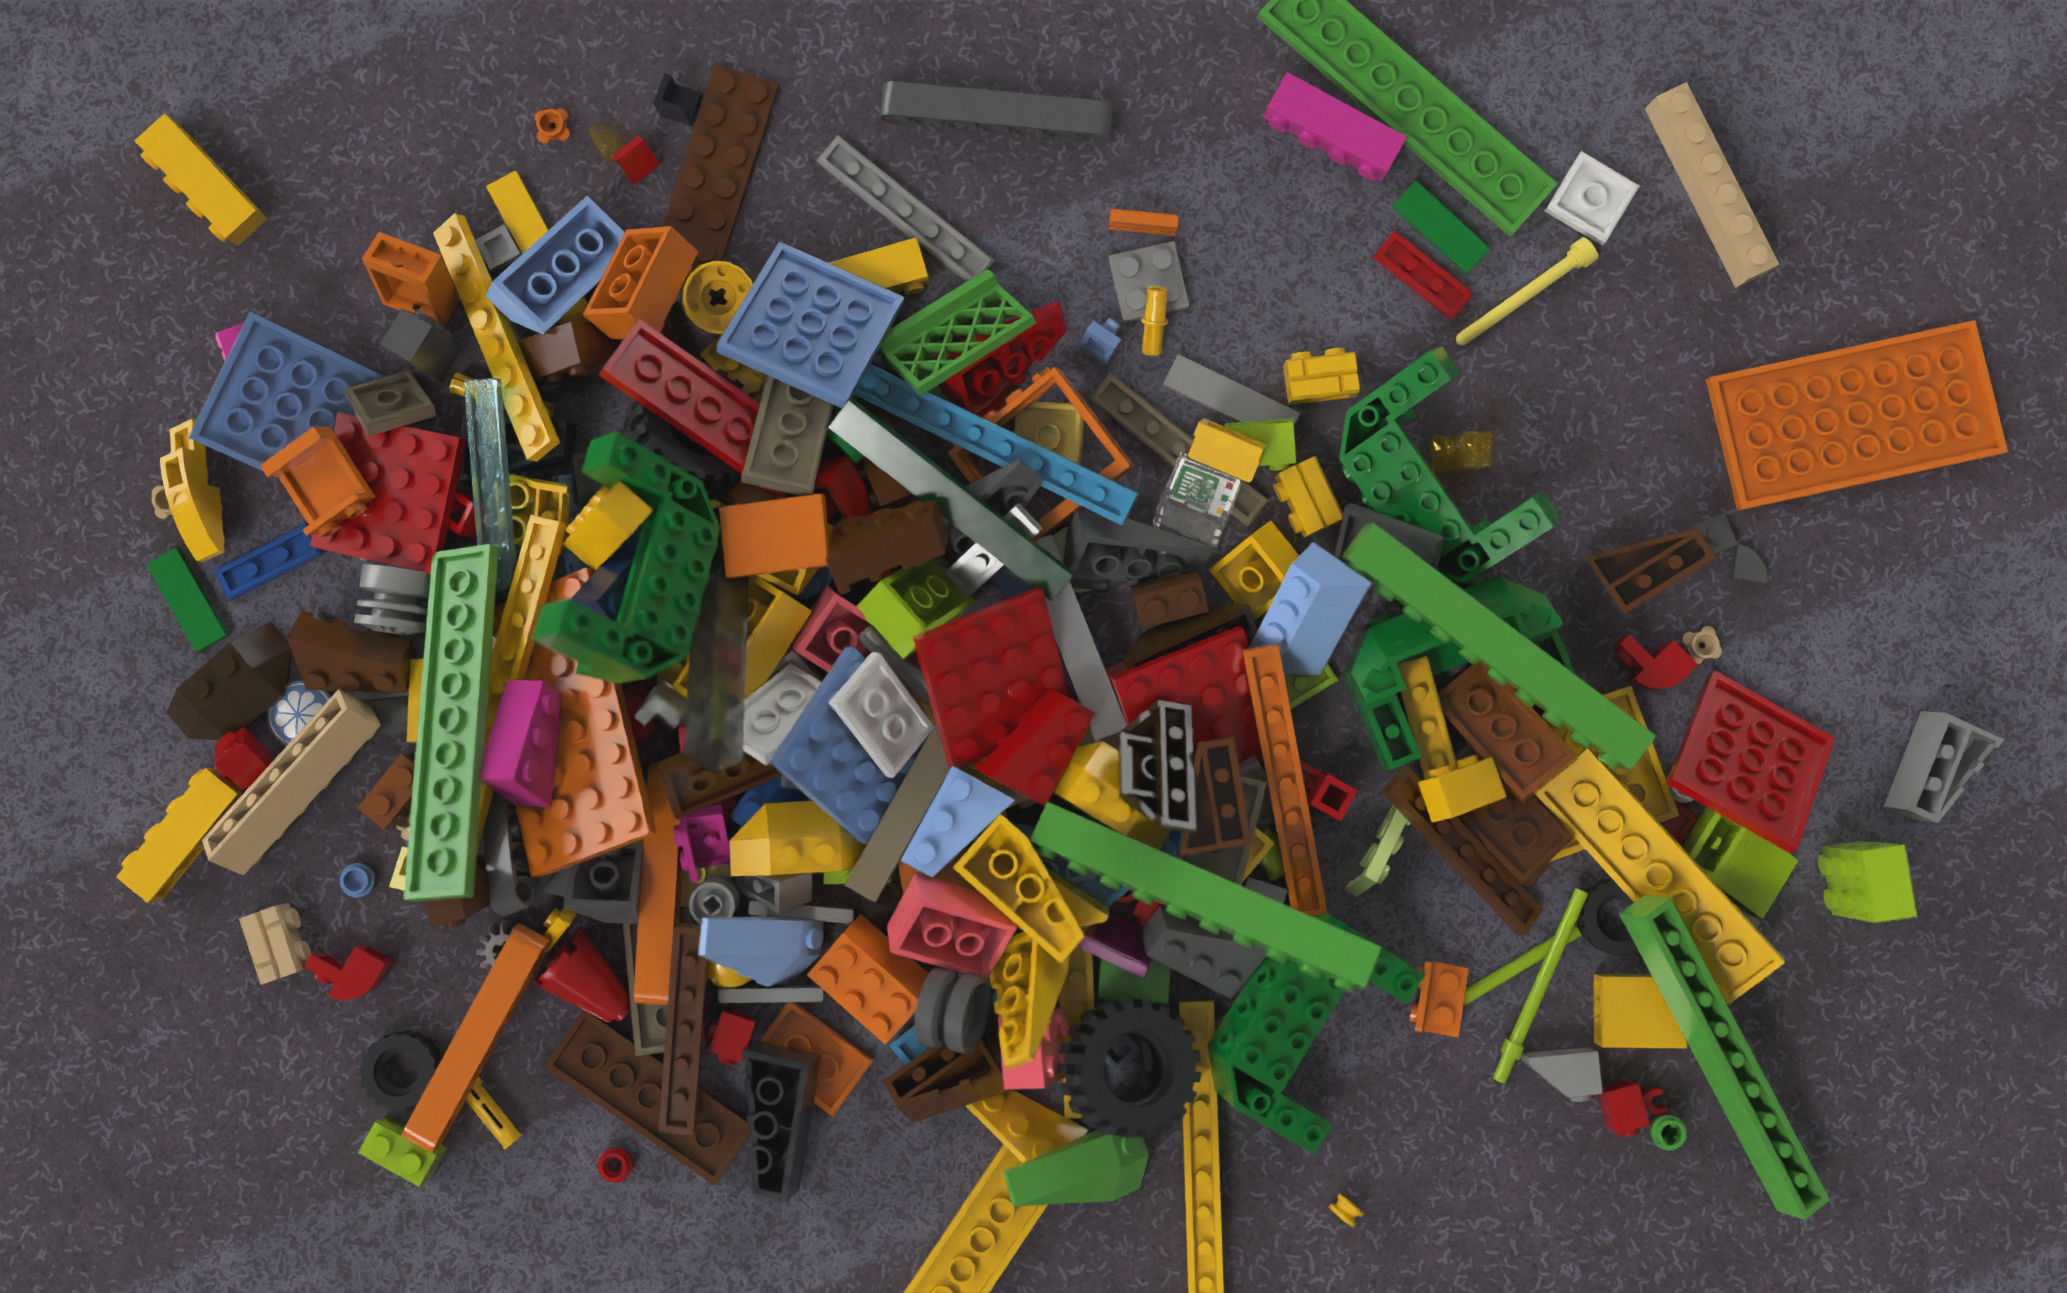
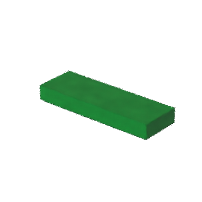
M1416 180L1391 206L1464 275L1490 250L1482 240Z
M175 547L146 564L196 653H201L230 636L180 548Z

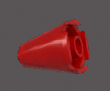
M582 928L579 929L578 933L572 934L549 958L551 960L547 965L549 968L545 970L542 967L533 979V983L538 987L607 1023H610L613 1019L617 1022L621 1021L631 1009L628 990Z

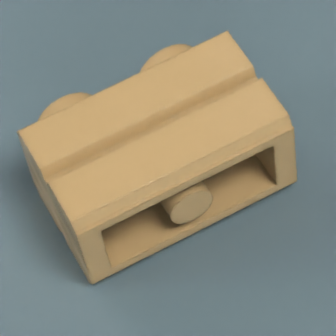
M289 903L276 905L239 919L261 985L307 969L304 966L311 955V950L307 942L301 940L298 928L301 926L300 916L296 909L290 907Z

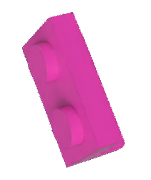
M722 804L711 805L679 818L680 825H674L676 846H683V850H680L681 866L683 871L689 870L692 883L699 882V868L730 864V838Z

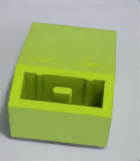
M1708 807L1704 809L1681 846L1730 900L1760 919L1764 918L1798 863V860L1788 852Z

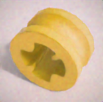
M1339 1193L1337 1195V1203H1331L1329 1208L1344 1222L1354 1228L1356 1217H1362L1364 1213Z

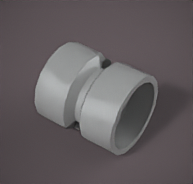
M712 875L704 879L692 893L689 901V909L693 919L702 925V918L732 917L741 901L740 889L735 881L724 875Z

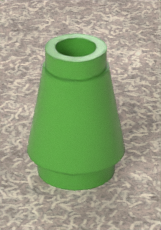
M1657 1115L1649 1119L1648 1132L1659 1148L1672 1151L1683 1145L1686 1140L1687 1131L1684 1123L1678 1117Z

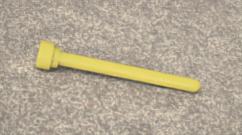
M1585 237L1573 243L1567 252V257L1457 334L1456 342L1461 346L1468 344L1573 268L1579 269L1582 266L1586 268L1595 262L1599 257L1593 244Z

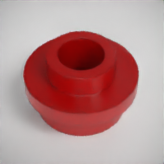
M608 1148L599 1157L597 1165L599 1174L603 1179L611 1183L625 1180L633 1169L632 1156L624 1148ZM617 1158L621 1161L622 1167L620 1170L616 1171L610 1167L611 1159Z

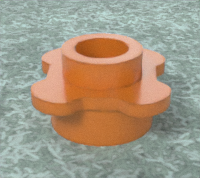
M562 108L537 112L535 115L536 125L539 130L537 139L543 144H547L551 140L567 141L571 135L566 124L569 118L568 113ZM552 123L556 125L554 129L550 128Z

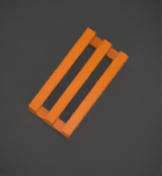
M1112 208L1110 210L1108 230L1175 236L1179 216L1176 214Z

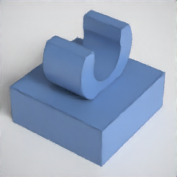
M1108 318L1105 324L1101 326L1093 320L1086 329L1079 347L1107 365L1121 342V339L1116 336V331L1119 329L1120 324Z

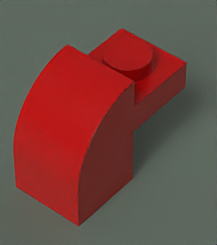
M1631 635L1621 636L1612 645L1617 651L1615 654L1617 661L1629 670L1632 667L1635 669L1626 681L1644 690L1673 687L1683 681L1698 666L1675 640L1664 642L1651 655Z
M1300 761L1308 806L1330 818L1342 821L1358 790Z
M363 944L355 946L346 964L324 952H318L310 955L304 967L314 972L312 976L316 980L329 985L334 983L328 997L337 1000H351L376 990L385 980L395 960L373 947Z

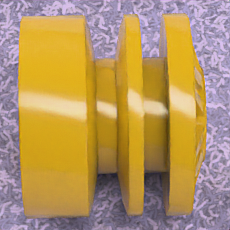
M711 261L698 265L689 273L682 285L681 303L685 315L695 326L709 333L724 334L753 283L742 268L730 262ZM720 288L723 289L722 297L726 300L723 305L717 303L712 306L710 304L712 297L708 294L711 289L714 291H718Z

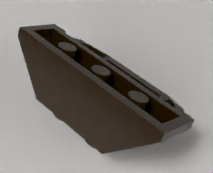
M1248 603L1208 605L1209 612L1163 623L1142 632L1123 658L1126 669L1130 670L1237 626L1243 628L1248 645H1250L1258 631L1250 605Z
M271 622L231 641L176 689L166 713L185 736L190 739L219 740L227 733H235L243 727L247 729L285 696L290 674L291 658H293L289 642Z
M1157 700L1148 710L1120 731L1118 735L1119 797L1159 828L1194 833L1196 831L1192 707L1191 705Z

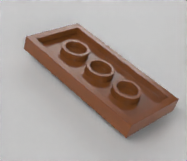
M1478 661L1476 665L1473 664L1437 693L1443 716L1482 759L1493 757L1500 779L1524 803L1577 761L1578 757L1532 707H1529L1514 696L1516 690L1511 685L1506 683L1502 686L1486 675L1489 669Z

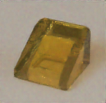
M588 126L587 131L607 164H614L616 161L612 155L625 146L615 126Z

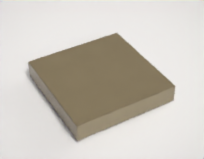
M411 370L344 389L346 400L368 437L436 416L434 405Z

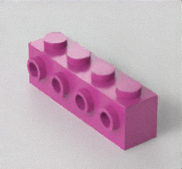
M1288 72L1270 101L1264 115V119L1268 120V124L1275 130L1292 133L1298 137V140L1303 145L1309 148L1317 147L1327 152L1328 157L1334 162L1342 165L1347 163L1358 169L1357 171L1362 177L1371 181L1376 179L1380 182L1383 181L1407 138L1405 135Z

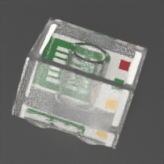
M1181 452L1157 505L1152 527L1209 545L1213 551H1216L1244 480L1188 457V454Z

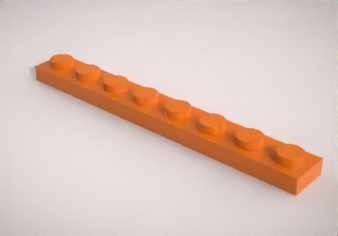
M1275 643L1244 649L1243 656L1290 907L1312 917L1327 912L1279 645Z

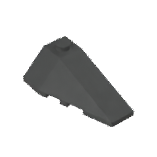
M644 779V781H645V786H646V790H647V781H648V780H647V779ZM644 839L571 866L568 872L564 908L604 923L638 924Z

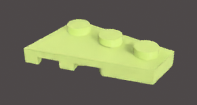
M1394 805L1390 808L1375 835L1380 840L1379 844L1374 842L1359 863L1365 869L1360 876L1353 881H1349L1345 888V891L1355 897L1376 883L1380 885L1384 881L1390 870V866L1386 863L1391 854L1395 855L1404 841V837L1400 834L1404 826H1409L1411 823Z

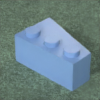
M952 766L901 861L933 877L1015 799Z

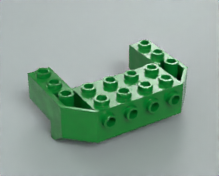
M1439 346L1430 350L1346 411L1339 460L1343 464V473L1349 481L1357 484L1362 491V500L1370 510H1375L1377 513L1444 536L1445 539L1437 571L1449 580L1467 583L1554 527L1562 518L1541 490L1492 523L1486 517L1472 527L1468 524L1402 428L1404 424L1416 417L1412 411L1413 408L1461 375L1444 348Z
M614 432L591 440L582 473L610 489L620 481L652 509V512L639 525L642 531L617 620L614 622L568 598L542 605L532 640L578 661L575 673L619 684L649 678L687 657V653L692 645L691 638L695 622L701 611L700 604L704 588L709 581L708 573L712 558L717 550L720 526L701 480L623 434Z
M1482 574L1464 583L1466 589L1463 591L1576 675L1557 631L1558 627L1563 626L1562 620L1544 594L1499 575L1485 581ZM1405 606L1400 608L1402 615L1390 619L1388 613L1368 621L1370 628L1361 631L1343 675L1381 768L1385 771L1393 770L1422 758L1396 693L1407 689L1397 664L1427 656L1432 676L1469 662L1458 654L1461 648L1450 640L1446 644L1436 638L1430 632L1433 627L1422 619L1418 623L1408 617L1402 611Z
M1327 912L1312 916L1376 944ZM1382 947L1368 981L1407 1005L1425 975ZM1266 956L1247 980L1207 1045L1214 1088L1235 1109L1314 1155L1331 1129L1332 1124L1306 1104L1285 1093L1283 1089L1344 993V990L1334 986L1335 980L1321 974L1320 978H1315L1299 970L1301 965L1287 959L1286 964Z

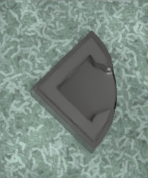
M1739 544L1734 546L1730 579L1767 584V570L1760 556L1746 546Z

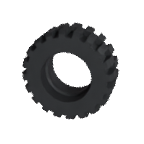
M720 368L714 371L740 390L744 387L738 379L734 382L728 378V372ZM636 400L632 402L630 410L625 417L624 425L627 429L623 435L701 480L709 501L718 498L722 493L727 494L741 481L742 474L715 455H702L685 448L672 434L668 422Z
M1141 998L1104 1001L1096 1004V1009H1087L1080 1015L1081 1022L1079 1024H1072L1067 1031L1071 1039L1069 1042H1062L1060 1053L1066 1054L1065 1063H1058V1074H1065L1066 1082L1060 1084L1063 1095H1068L1072 1099L1068 1104L1072 1111L1076 1114H1081L1082 1121L1089 1127L1098 1128L1099 1132L1109 1135L1147 1138L1155 1136L1156 1131L1165 1132L1172 1128L1173 1122L1171 1120H1181L1187 1113L1184 1105L1186 1102H1194L1197 1092L1192 1090L1194 1082H1200L1201 1072L1196 1071L1195 1062L1201 1061L1199 1050L1192 1049L1191 1043L1196 1040L1192 1031L1182 1029L1185 1021L1178 1014H1169L1170 1009L1161 1003H1152L1151 1000ZM1126 1033L1140 1036L1150 1048L1154 1060V1074L1147 1091L1133 1102L1119 1100L1108 1087L1104 1073L1105 1057L1110 1046L1119 1036Z

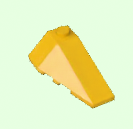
M999 814L953 868L1062 964L1085 935L1028 837L1002 814Z

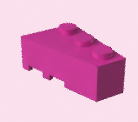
M507 680L483 756L479 779L515 806L551 807L561 695L544 681Z

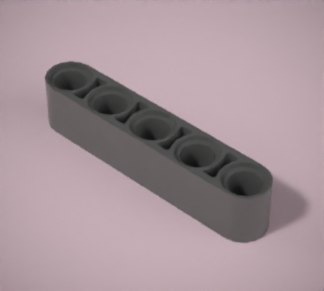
M494 791L482 833L490 903L498 915L505 917L534 905L538 899L537 878H531L516 807Z

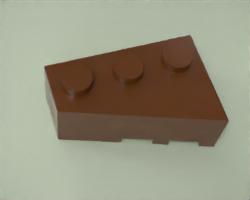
M568 322L549 329L544 335L538 333L519 340L518 344L537 389L540 391L539 386L557 385L565 382V379L603 369L620 346L621 341L620 339H610L591 322Z
M877 408L870 411L894 431L886 410ZM866 456L861 459L862 462L856 464L863 483L870 481L873 490L867 492L875 512L884 508L890 510L902 508L912 502L922 501Z
M301 611L287 635V640L306 690L337 691L340 689L342 691L407 692L409 688L410 659H417L412 640L385 632L373 631L369 628L366 632L345 627L346 622L335 619L333 623L313 618V613Z

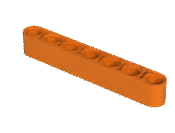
M651 762L648 770L647 794L657 834L645 838L643 843L634 1001L636 1004L668 1005L673 928L676 923H679L683 871L680 850H683V846H676L674 825H680V819L676 820L671 811L658 766L659 762Z
M521 923L514 928L402 1133L403 1138L432 1154L440 1147L551 944L550 939Z

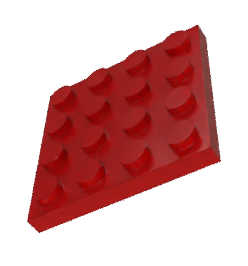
M337 412L334 433L374 493L375 498L366 504L367 510L351 519L347 517L340 522L341 528L332 535L324 538L321 535L312 536L310 547L431 574L432 557L436 552L444 550L467 439L407 426L368 437L356 416Z
M1034 588L913 636L945 757L950 768L952 766L959 768L991 754L998 747L996 743L1003 736L1008 737L1021 723L1019 719L1049 689L1070 698L1044 592L1039 588Z
M1237 626L1112 676L1111 679L1127 726L1148 710L1157 700L1191 705L1194 765L1198 743L1234 737L1238 764L1255 755L1259 763L1263 762L1243 650L1249 649L1243 628Z
M1713 670L1706 677L1666 784L1791 854L1799 847L1835 737Z

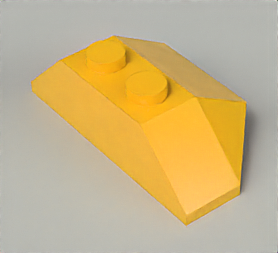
M1103 741L1077 747L1053 794L1103 826L1160 850L1172 830L1159 828L1119 797V751Z
M814 801L764 803L729 840L731 876L783 875L853 870L867 844L858 842Z

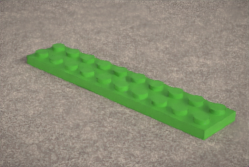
M1270 0L1259 12L1257 18L1371 117L1405 135L1407 138L1404 145L1509 237L1516 232L1558 185L1557 182L1348 1Z
M492 544L439 551L432 557L404 900L412 902L473 897L482 781L479 777L484 754L499 550L498 547Z

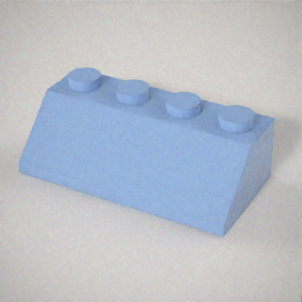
M586 196L492 281L486 297L512 322L544 335L600 282L625 232Z
M1313 542L1291 564L1249 648L1277 643L1279 645L1284 674L1320 675L1372 583Z

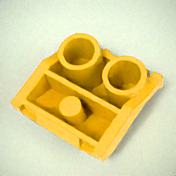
M515 472L506 474L505 481L510 482L506 483L502 494L503 500L506 503V512L504 513L505 518L500 525L501 541L522 546L530 515L567 524L566 528L569 526L571 504L569 485L517 475ZM566 530L559 552L560 555L565 553L566 546L563 545V542L568 537Z

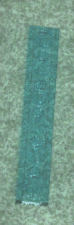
M501 379L464 381L477 546L492 544L499 548L496 590H508L511 587L516 569Z

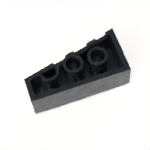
M758 1040L753 1041L742 1049V1060L745 1062L746 1067L744 1085L745 1094H748L749 1104L747 1123L748 1129L751 1130L752 1147L750 1148L754 1195L787 1202L800 1190L821 1054Z

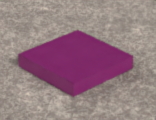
M1110 910L1109 917L1105 922L1089 926L1085 937L1079 945V948L1142 978L1153 958L1146 955L1140 932L1143 926Z

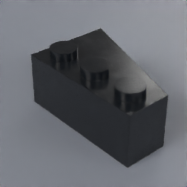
M463 413L461 438L467 440L458 482L467 486H473L505 478L506 474L510 472L521 474L573 461L576 426L566 420L550 419L560 443L538 461H531L526 459L509 416Z

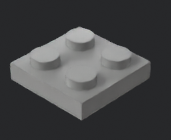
M1174 241L1108 256L1123 323L1139 320L1145 316L1147 287L1160 286L1169 289L1166 313L1189 309V302Z

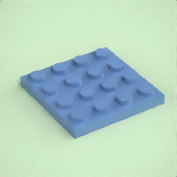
M779 241L719 340L717 353L843 409L855 393L901 310L904 297Z
M249 312L188 438L263 471L260 467L262 463L312 427H331L334 431L337 412L356 416L346 400L344 389L382 378L383 375L257 314Z
M846 646L770 760V763L848 831L858 842L868 844L927 738L894 778L884 775L829 703L866 660L854 647Z

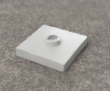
M1581 151L1544 211L1600 245H1604L1640 185Z

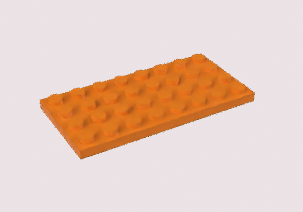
M1976 320L1726 373L1706 379L1737 511L2008 452Z
M585 567L551 582L545 604L568 598L571 599L595 572ZM506 602L494 606L491 656ZM536 641L524 680L544 681L561 695L552 805L551 807L515 806L531 878H541L657 834L621 683H612L575 673L578 661Z

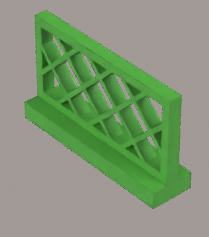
M986 269L889 329L879 348V352L884 364L890 370L895 369L921 396L1036 323L1034 316L997 283L995 274ZM1001 302L1000 307H993ZM1005 317H1020L1019 320L1012 324H1003ZM982 318H996L995 324L980 325ZM973 319L972 325H964ZM968 335L966 342L952 343L954 336ZM977 335H991L984 342H975ZM944 338L943 343H936L940 339ZM925 353H939L937 360L923 361ZM948 353H962L955 360H946ZM915 356L914 361H907L911 357ZM919 371H933L931 375L919 381L917 379Z

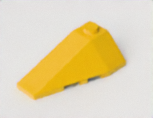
M1025 931L1011 937L989 976L991 987L997 991L998 1000L994 1003L995 1013L1001 1015L1002 1026L999 1030V1038L1004 1067L1008 1069L1035 1059L1068 973L1070 960L1068 955L1061 964Z

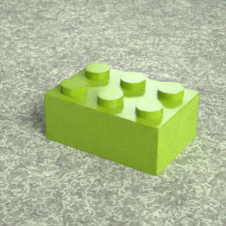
M933 559L905 570L903 568L881 580L857 605L858 609L864 614L865 619L887 640L891 649L897 652L903 659L916 651L913 636L959 619L976 603L971 595L967 597L944 573L947 568Z
M1856 841L1821 847L1822 855L1818 857V867L1823 876L1826 875L1828 889L1824 890V902L1826 907L1832 911V915L1872 923L1917 917L1905 845Z

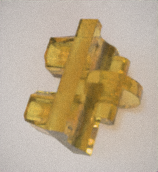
M1475 430L1467 431L1462 435L1433 436L1430 446V454L1433 456L1431 469L1435 473L1464 470L1466 473H1475L1478 468L1493 467V445L1496 441V434L1493 431L1478 432Z

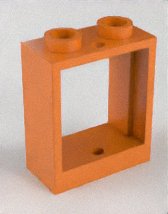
M378 232L362 257V261L384 305L399 311L403 308L411 314L415 313V306H421L418 310L445 327L460 299L442 255Z

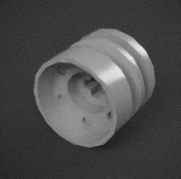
M363 564L359 587L375 594L374 599L357 600L356 606L372 609L371 616L355 614L354 623L361 624L373 631L408 636L426 633V624L414 622L415 615L427 616L428 609L416 604L417 599L429 598L431 574L404 568Z

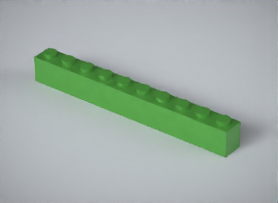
M1366 523L1340 557L1348 563V567L1364 578L1366 576L1376 584L1374 591L1390 602L1395 598L1405 606L1402 611L1408 617L1418 623L1423 619L1433 627L1430 632L1436 638L1446 644L1451 640L1461 648L1458 654L1474 665L1479 661L1489 669L1486 675L1502 686L1508 683L1517 691L1514 696L1529 707L1536 704L1545 712L1542 717L1557 728L1564 725L1573 733L1570 738L1585 749L1592 746L1601 754L1598 756V759L1608 767L1616 770L1619 766L1631 771L1656 738V735L1375 523Z
M1047 802L1030 839L1032 846L1036 848V853L1041 858L1054 862L1057 857L1068 862L1067 868L1075 873L1087 876V873L1091 872L1101 877L1099 882L1107 887L1119 890L1123 886L1134 891L1133 897L1141 902L1152 905L1153 901L1164 904L1167 906L1165 911L1173 916L1186 919V916L1189 915L1200 920L1199 926L1207 931L1219 934L1220 930L1230 933L1234 935L1232 941L1250 949L1255 944L1267 950L1266 956L1286 964L1287 959L1301 965L1300 971L1312 977L1320 978L1321 974L1335 980L1334 986L1349 993H1354L1355 989L1362 991L1366 988L1382 948Z
M1644 895L1619 913L1776 1210L1806 1220L1830 1201L1671 898Z

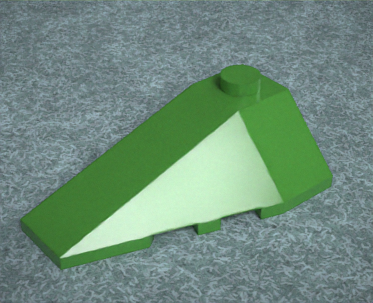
M1099 1129L1011 1167L1003 1171V1175L1013 1206L1114 1201L1140 1189L1149 1154L1144 1138L1109 1135L1099 1132Z

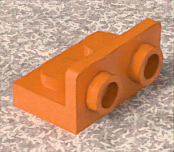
M1427 960L1424 967H1418V971L1423 973L1425 977L1418 987L1421 988L1419 1002L1413 1001L1410 1022L1416 1023L1415 1031L1417 1032L1426 1031L1459 1038L1469 967Z

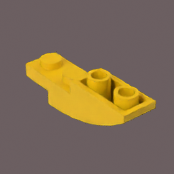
M190 419L170 429L171 453L161 457L160 464L166 497L177 528L195 560L204 562L225 552V537L223 535L222 523L223 507L220 488L208 485L206 445L188 438L196 419Z

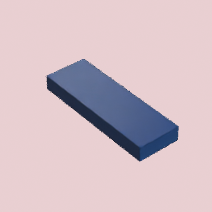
M304 524L215 569L214 572L227 599L233 601L322 556L321 549L310 547L312 536H306L303 531L308 524Z

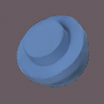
M364 863L348 865L340 876L342 890L347 895L355 898L368 895L376 883L373 869Z

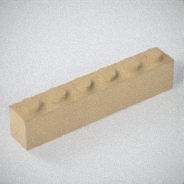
M1687 82L1656 96L1645 108V111L1735 288L1766 274L1778 266L1779 263Z
M338 689L204 836L202 843L208 860L243 876L253 865L257 864L267 849L283 836L285 830L298 815L305 812L308 804L321 790H324L330 784L331 779L340 769L352 760L354 754L361 746L375 735L381 725L372 706Z

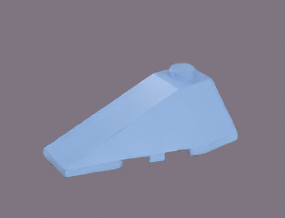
M773 916L702 918L699 955L723 967L731 968L737 971V974L751 978L762 986L790 985L821 955V945L824 940V921Z

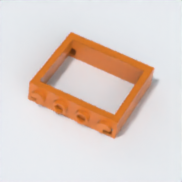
M1046 367L1042 372L1032 377L1034 383L1025 391L1019 388L1005 399L1007 405L999 412L992 410L983 416V418L1004 427L1055 385H1058L1115 460L1098 474L1116 482L1135 467L1060 368L1053 367L1050 370ZM952 443L954 448L948 452V455L970 484L985 477L970 458L969 454L972 452ZM1065 499L1037 521L1042 529L1032 539L1036 541L1046 537L1074 515L1077 508L1081 509L1083 506Z

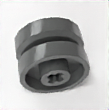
M941 967L931 970L922 986L916 1007L915 1035L918 1042L937 1048L946 1044L949 1050L967 1055L974 1052L981 1041L989 1015L991 997L988 979L969 973L959 977L958 972Z

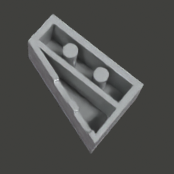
M1921 711L1884 807L1914 820L1938 823L1964 791L1962 786L1973 773H1978L1985 765L1983 760L1993 748H1999L2005 739L1948 713Z

